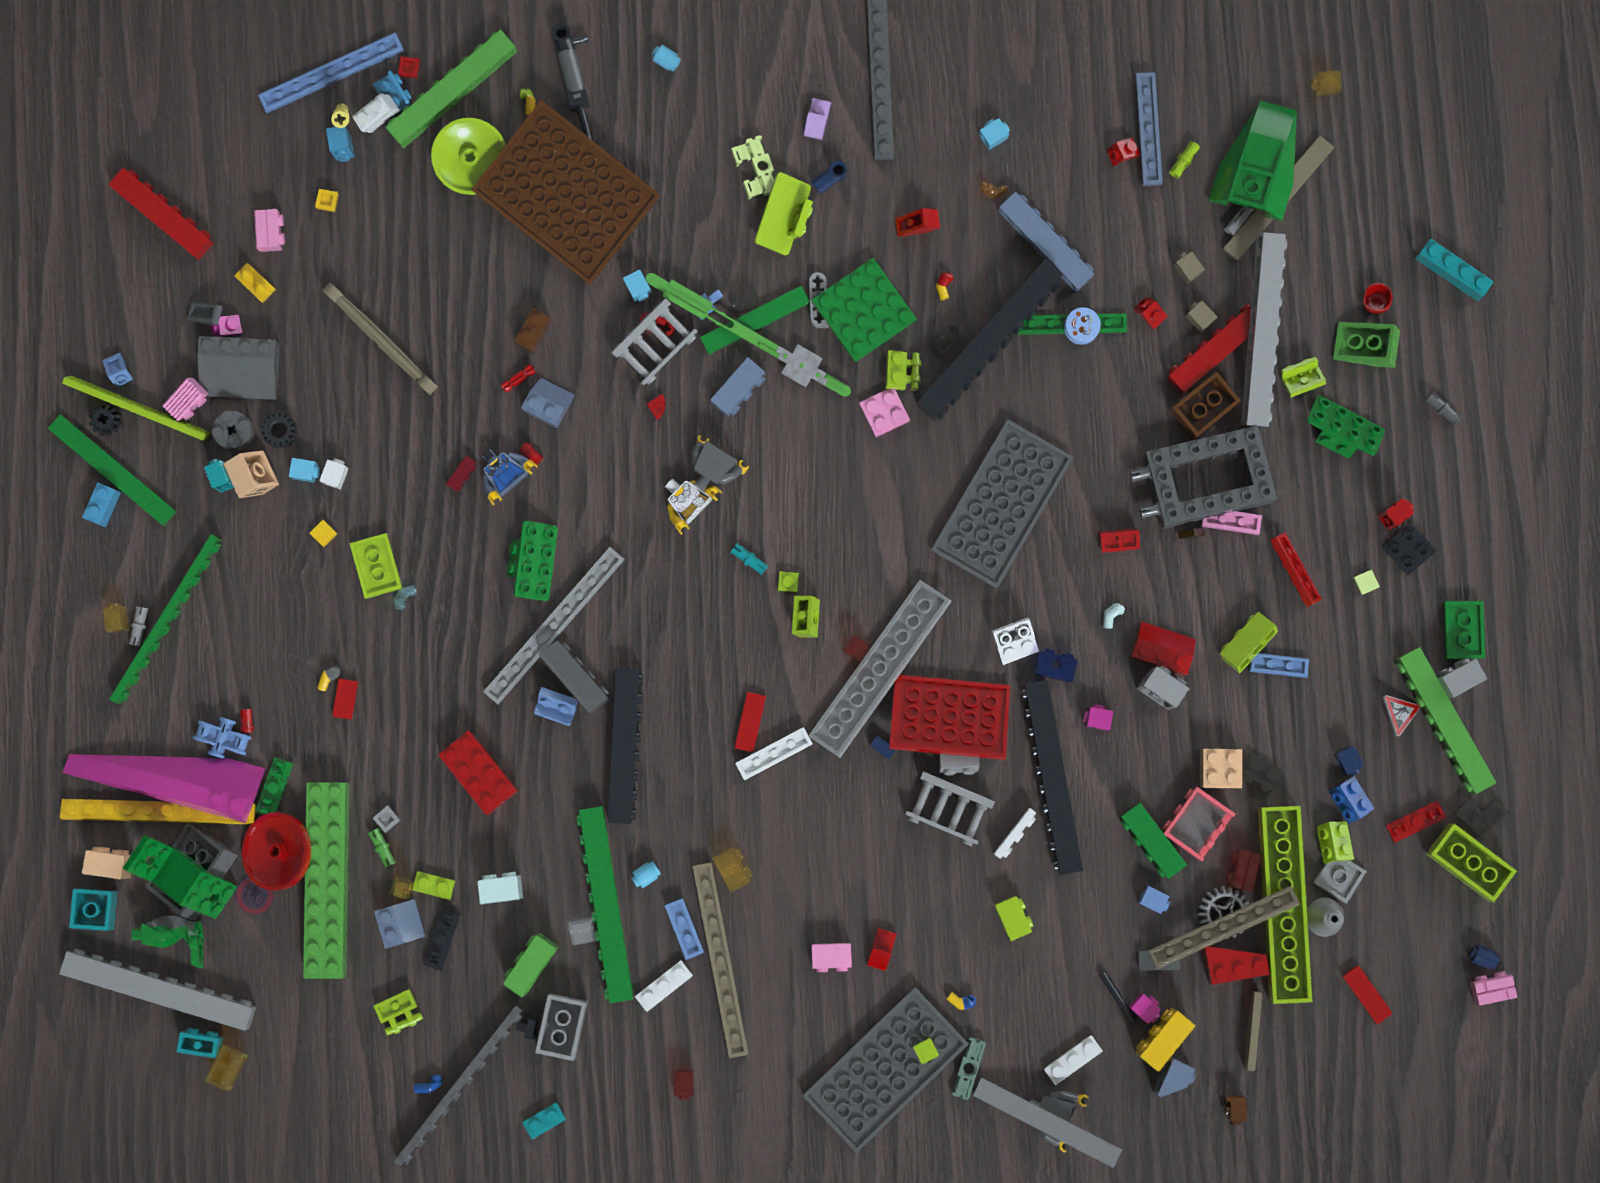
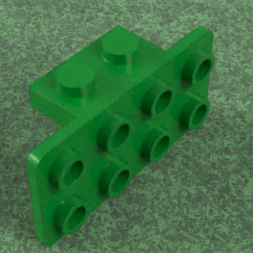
M1320 395L1316 397L1307 418L1308 423L1322 430L1315 442L1347 459L1351 458L1357 448L1371 456H1375L1385 433L1384 428Z
M523 521L520 539L511 540L508 549L510 556L506 572L507 578L515 579L513 590L515 597L539 601L549 600L558 531L557 526Z

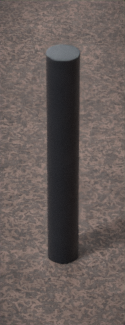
M1105 971L1100 973L1099 977L1129 1023L1133 1024L1136 1022L1137 1019Z

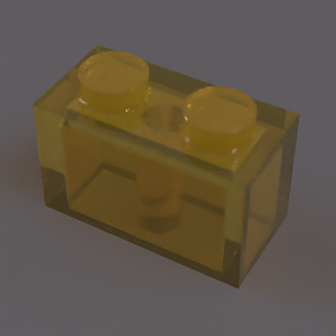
M732 847L712 858L730 892L751 882L750 877L753 875L748 866H743L741 860L744 858L739 849L735 850Z
M222 1045L205 1081L220 1089L231 1091L248 1054L232 1046Z

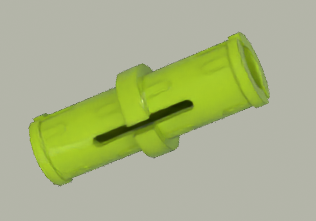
M1190 141L1182 154L1178 155V159L1169 173L1179 179L1184 169L1191 164V160L1200 146Z

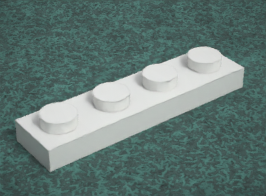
M803 727L737 762L736 765L743 779L746 780L811 746L812 742Z

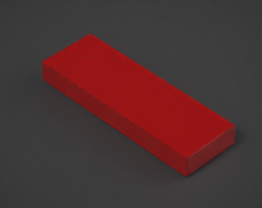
M747 692L735 749L754 752L766 696Z
M1356 965L1342 975V978L1376 1025L1393 1014L1359 965Z

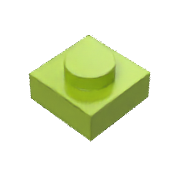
M780 571L778 591L797 593L799 573Z

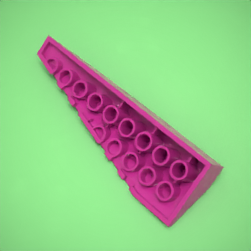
M69 754L63 770L64 774L243 823L247 822L265 772V768L229 758Z

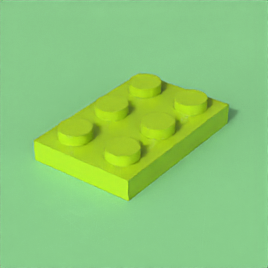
M387 533L350 543L365 599L403 589Z

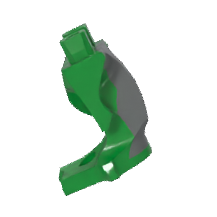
M162 916L146 924H141V928L131 929L132 940H141L142 944L165 948L174 945L183 938L190 947L191 965L204 968L203 944L205 937L201 921H188L180 916Z

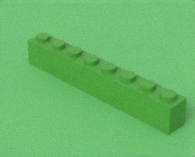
M501 30L492 33L488 37L487 42L483 45L479 44L474 49V53L469 57L465 56L461 59L455 69L451 68L448 70L441 81L434 82L428 92L420 94L415 103L406 106L402 110L401 115L397 118H392L387 123V131L403 149L517 53L515 45Z
M1415 648L1397 658L1396 667L1398 671L1405 675L1407 687L1410 691H1414L1416 703L1420 708L1423 707L1426 713L1424 715L1426 721L1433 725L1435 737L1439 742L1442 741L1446 756L1449 759L1451 758L1455 764L1453 765L1455 772L1458 776L1461 775L1464 780L1463 786L1465 790L1471 794H1478L1496 784L1495 779L1421 648Z

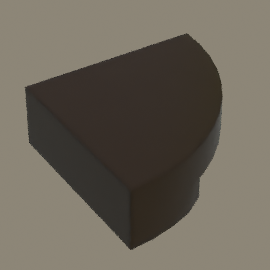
M1203 528L1178 532L1179 539L1205 536Z

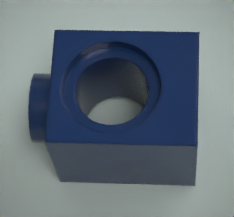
M1354 745L1333 754L1343 775L1350 774V776H1354L1361 772L1360 768L1364 767Z

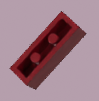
M466 455L446 485L455 492L461 491L464 486L463 483L469 480L470 473L476 470L477 462Z

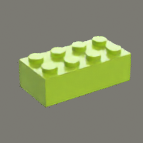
M1448 823L1426 853L1432 860L1488 902H1495L1517 872L1453 823Z

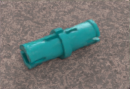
M739 543L731 551L732 554L744 562L745 566L749 565L760 575L768 568V565L755 557V553H750Z

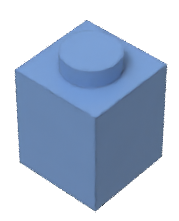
M1145 886L1138 903L1161 914L1162 911L1166 912L1170 901H1168L1170 896L1150 886Z

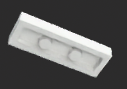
M1031 808L1027 809L993 853L999 859L1002 857L1006 858L1012 851L1010 846L1013 842L1018 843L1023 837V829L1026 826L1030 827L1036 820L1034 817L1036 812Z
M681 960L637 994L635 998L645 1011L648 1012L693 975Z
M1089 1035L1046 1066L1044 1070L1052 1082L1057 1085L1100 1054L1102 1049L1092 1035Z

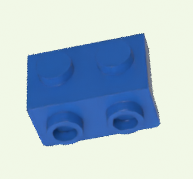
M1355 776L1348 778L1337 787L1329 790V794L1348 824L1361 819L1374 810L1373 805Z

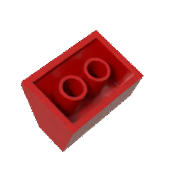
M1141 621L1129 658L1155 667L1163 666L1170 672L1186 676L1194 656L1196 639Z

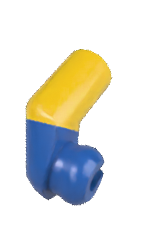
M953 992L946 999L959 1010L970 1009L976 1003V998L973 995L959 998Z

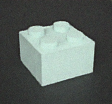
M516 872L502 873L500 878H497L496 874L482 876L483 880H478L480 904L523 898L521 875H516Z

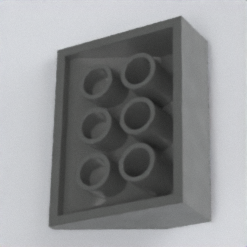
M199 336L198 376L199 384L209 393L206 397L276 400L280 344L276 340Z
M192 823L185 825L172 845L182 850L206 871L221 878L225 876L238 856L227 846ZM148 881L145 887L180 916L195 921L200 914L197 911L179 905L153 882Z

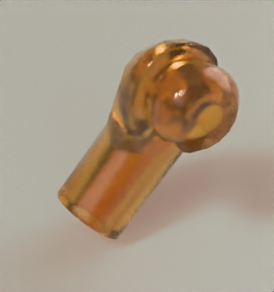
M987 181L980 184L981 193L991 199L1008 193L1006 184L999 187H994Z

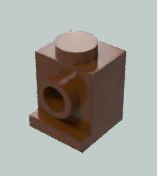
M1243 1095L1223 1096L1224 1100L1228 1103L1224 1106L1225 1116H1228L1229 1124L1241 1125V1121H1247L1246 1097Z

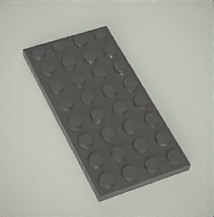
M1007 419L931 551L998 589L1074 457Z
M914 987L802 1096L857 1153L969 1043ZM931 1038L939 1056L921 1064L913 1046Z

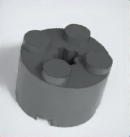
M225 411L216 418L213 424L212 435L216 442L225 449L238 452L252 445L255 439V429L252 421L242 413ZM232 429L237 430V433H232Z

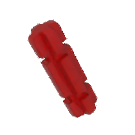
M528 364L524 367V370L518 371L508 381L505 380L501 383L502 389L506 393L509 392L513 386L516 387L525 381L527 376H532L535 373V369L531 364Z

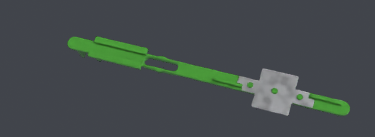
M649 273L646 276V282L664 292L662 296L703 320L707 317L717 325L726 328L785 362L786 366L782 371V374L804 387H807L812 378L844 397L850 395L851 389L849 386L818 369L822 358L811 351L797 345L792 354L728 317L725 313L711 307L712 302L674 280H671L669 283L654 273ZM713 310L734 323V326L728 328L708 316V311Z

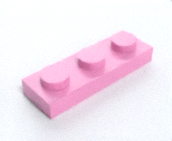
M1234 511L1220 516L1205 518L1202 520L1201 527L1259 535L1262 515Z

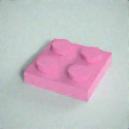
M887 389L859 403L875 437L910 422L895 389Z

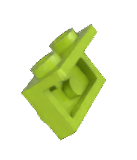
M1317 357L1305 359L1298 364L1289 365L1281 370V381L1290 398L1326 384V379L1318 367Z
M1327 822L1317 826L1324 864L1334 861L1354 860L1347 822Z

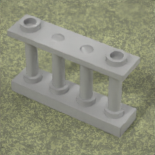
M666 298L610 352L615 358L619 356L621 358L624 357L643 377L639 382L641 385L651 384L656 378L655 374L686 343L689 345L696 338L695 334L698 332L696 329H692L689 332L669 312L668 306L671 303ZM659 315L664 317L684 337L677 345L655 325L656 322L654 320ZM645 329L650 330L670 350L663 359L642 339L641 333ZM632 343H637L657 364L650 372L628 352V347Z
M922 772L920 779L923 780V788L913 812L906 811L905 815L909 816L907 820L916 824L921 821L962 838L961 843L971 847L973 843L977 845L979 841L973 839L984 810L986 811L987 808L992 809L995 801ZM935 785L941 788V795L931 819L927 820L919 815L930 789ZM954 793L959 795V802L950 824L946 828L937 824L948 796ZM971 800L977 803V809L965 836L955 830L966 803H969Z

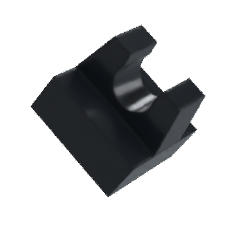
M529 1018L527 1023L520 1021L517 1024L516 1030L525 1032L524 1038L532 1040L535 1037L539 1019Z

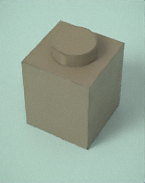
M1184 252L1176 258L1177 262L1174 267L1186 284L1205 271L1193 252L1189 254Z
M1203 301L1199 304L1194 302L1187 309L1189 313L1185 316L1200 333L1217 319V316Z

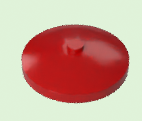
M268 813L256 819L247 830L242 844L243 866L249 878L257 886L272 891L288 889L301 880L308 869L311 859V842L304 825L297 818L286 813Z

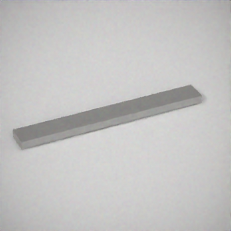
M981 1078L973 1095L1113 1168L1122 1151L1121 1148L984 1078Z

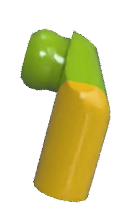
M528 88L527 90L521 89L520 98L526 99L525 114L530 115L535 108L534 95L532 90Z

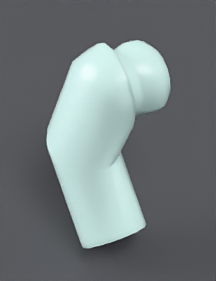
M1115 603L1105 610L1103 628L1113 629V618L1124 613L1125 608L1123 605Z

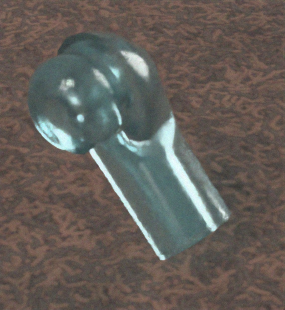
M412 585L397 592L393 600V605L397 610H403L406 607L405 600L407 597L417 594L415 586Z

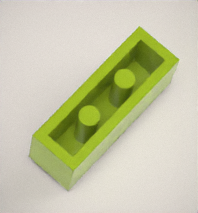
M1260 612L1250 616L1243 629H1239L1234 634L1232 641L1222 647L1220 653L1222 660L1240 674L1278 632L1276 625Z

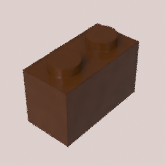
M532 308L514 340L516 345L534 354L551 323L550 317Z

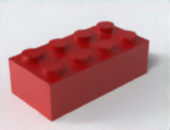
M469 730L438 754L485 815H490L519 791Z

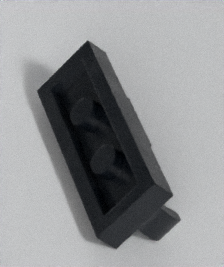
M441 909L423 964L424 966L443 971L460 914Z

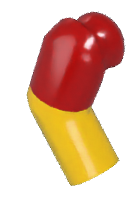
M950 272L942 273L936 283L940 301L949 298L946 287L954 278Z

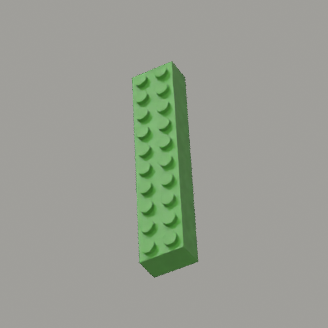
M307 783L306 830L311 842V859L305 873L303 979H343L347 977L349 783Z

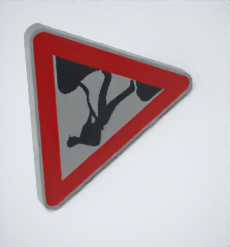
M1385 695L1383 700L1395 736H1400L1420 707L1417 704Z

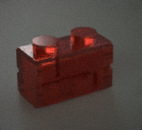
M1239 848L1236 849V852L1233 851L1230 862L1233 863L1231 871L1228 870L1226 875L1228 886L1253 892L1262 854Z

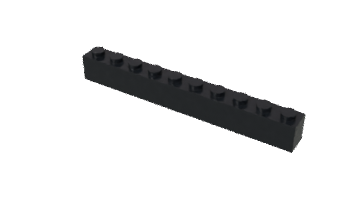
M1048 680L1027 683L1023 685L1024 688L1021 689L1022 699L1027 702V707L1024 708L1026 719H1030L1031 726L1028 727L1030 738L1034 740V745L1032 746L1033 757H1037L1038 761L1035 769L1037 776L1041 777L1039 791L1040 795H1044L1045 802L1042 803L1044 814L1048 815L1049 822H1046L1047 833H1051L1052 841H1049L1051 853H1055L1056 860H1053L1055 872L1058 871L1059 875L1083 871Z

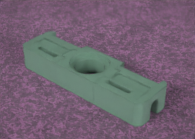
M969 1037L971 1042H968L969 1045L965 1052L966 1057L963 1056L957 1074L960 1077L957 1078L954 1087L955 1092H952L953 1096L961 1097L965 1100H968L986 1046L984 1041ZM966 1063L974 1065V1071L971 1074H967L963 1070Z

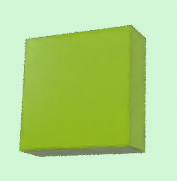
M931 1038L913 1046L921 1064L939 1056Z

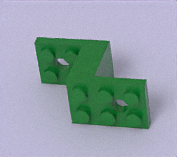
M146 835L142 837L122 867L126 872L153 882L179 905L215 919L222 912V909L238 887L233 882L209 873L182 850Z

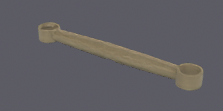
M331 282L322 290L371 340L378 344L382 351L408 373L429 395L438 388L392 340L344 297Z

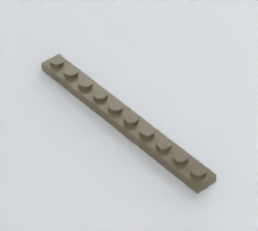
M712 862L693 866V872L729 1058L748 1055Z

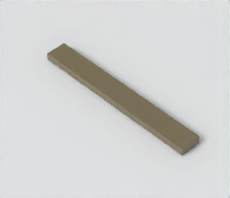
M1319 136L1294 165L1293 188L1289 200L1335 148L1323 137ZM1256 210L1223 248V251L1235 261H1238L1257 239V233H1262L1273 219L1264 217L1263 211Z
M1289 886L1155 947L1148 952L1156 969H1160L1300 905L1292 887Z

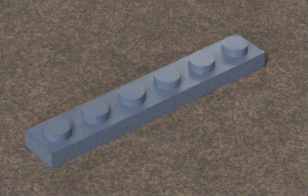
M1155 72L1136 73L1143 186L1162 185Z

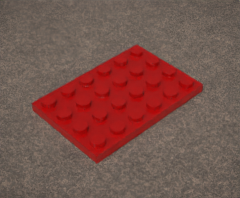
M899 675L894 682L889 749L1005 760L1010 685Z

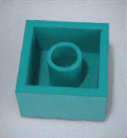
M85 888L73 889L69 928L114 930L118 891Z

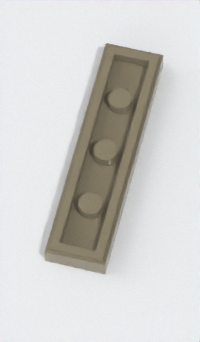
M1251 991L1244 1069L1248 1071H1254L1256 1068L1262 993L1258 991Z

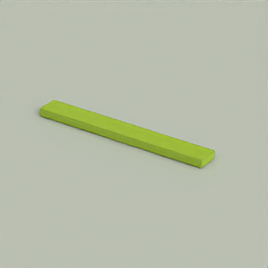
M67 376L63 379L62 384L200 440H207L210 437L211 433L185 421H177L170 415L74 376Z

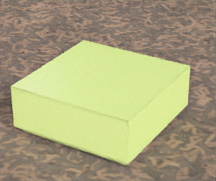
M1372 570L1353 578L1361 595L1380 587Z

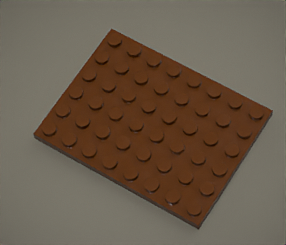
M540 100L471 189L589 285H592L661 196L542 100Z

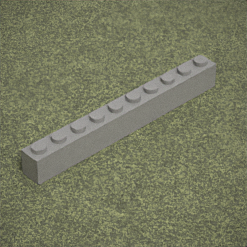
M1257 233L1241 425L1269 427V423L1272 420L1270 408L1274 400L1272 385L1275 383L1274 366L1277 363L1275 351L1279 342L1277 328L1280 326L1279 308L1282 306L1280 294L1284 285L1282 271L1286 264L1284 258V250L1287 248L1286 234Z
M74 948L73 951L66 952L60 975L244 1031L250 1028L256 1006H252V1002L240 999L239 1002L233 1000V996L223 993L219 996L214 994L215 991L212 989L203 988V990L196 988L195 984L185 982L183 985L177 983L178 979L172 977L160 978L156 972L148 971L144 973L140 971L141 968L129 965V968L124 967L122 962L116 960L108 962L103 960L104 957L92 954V956L85 955V951Z

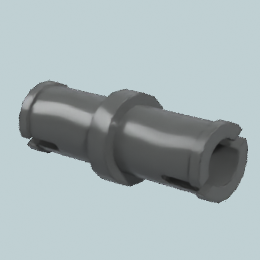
M1431 392L1425 399V402L1437 410L1438 415H1443L1453 425H1456L1462 418V415L1450 407V403L1444 402L1434 392Z

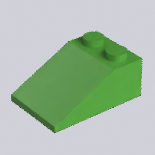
M1339 322L1333 359L1375 367L1395 368L1400 330L1395 324Z

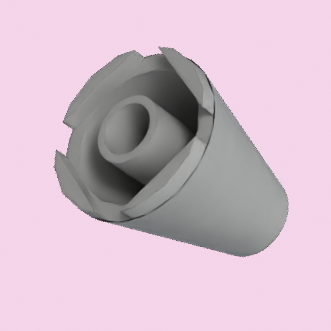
M1330 898L1316 899L1307 907L1308 928L1314 934L1322 937L1336 934L1344 923L1343 909L1336 901Z

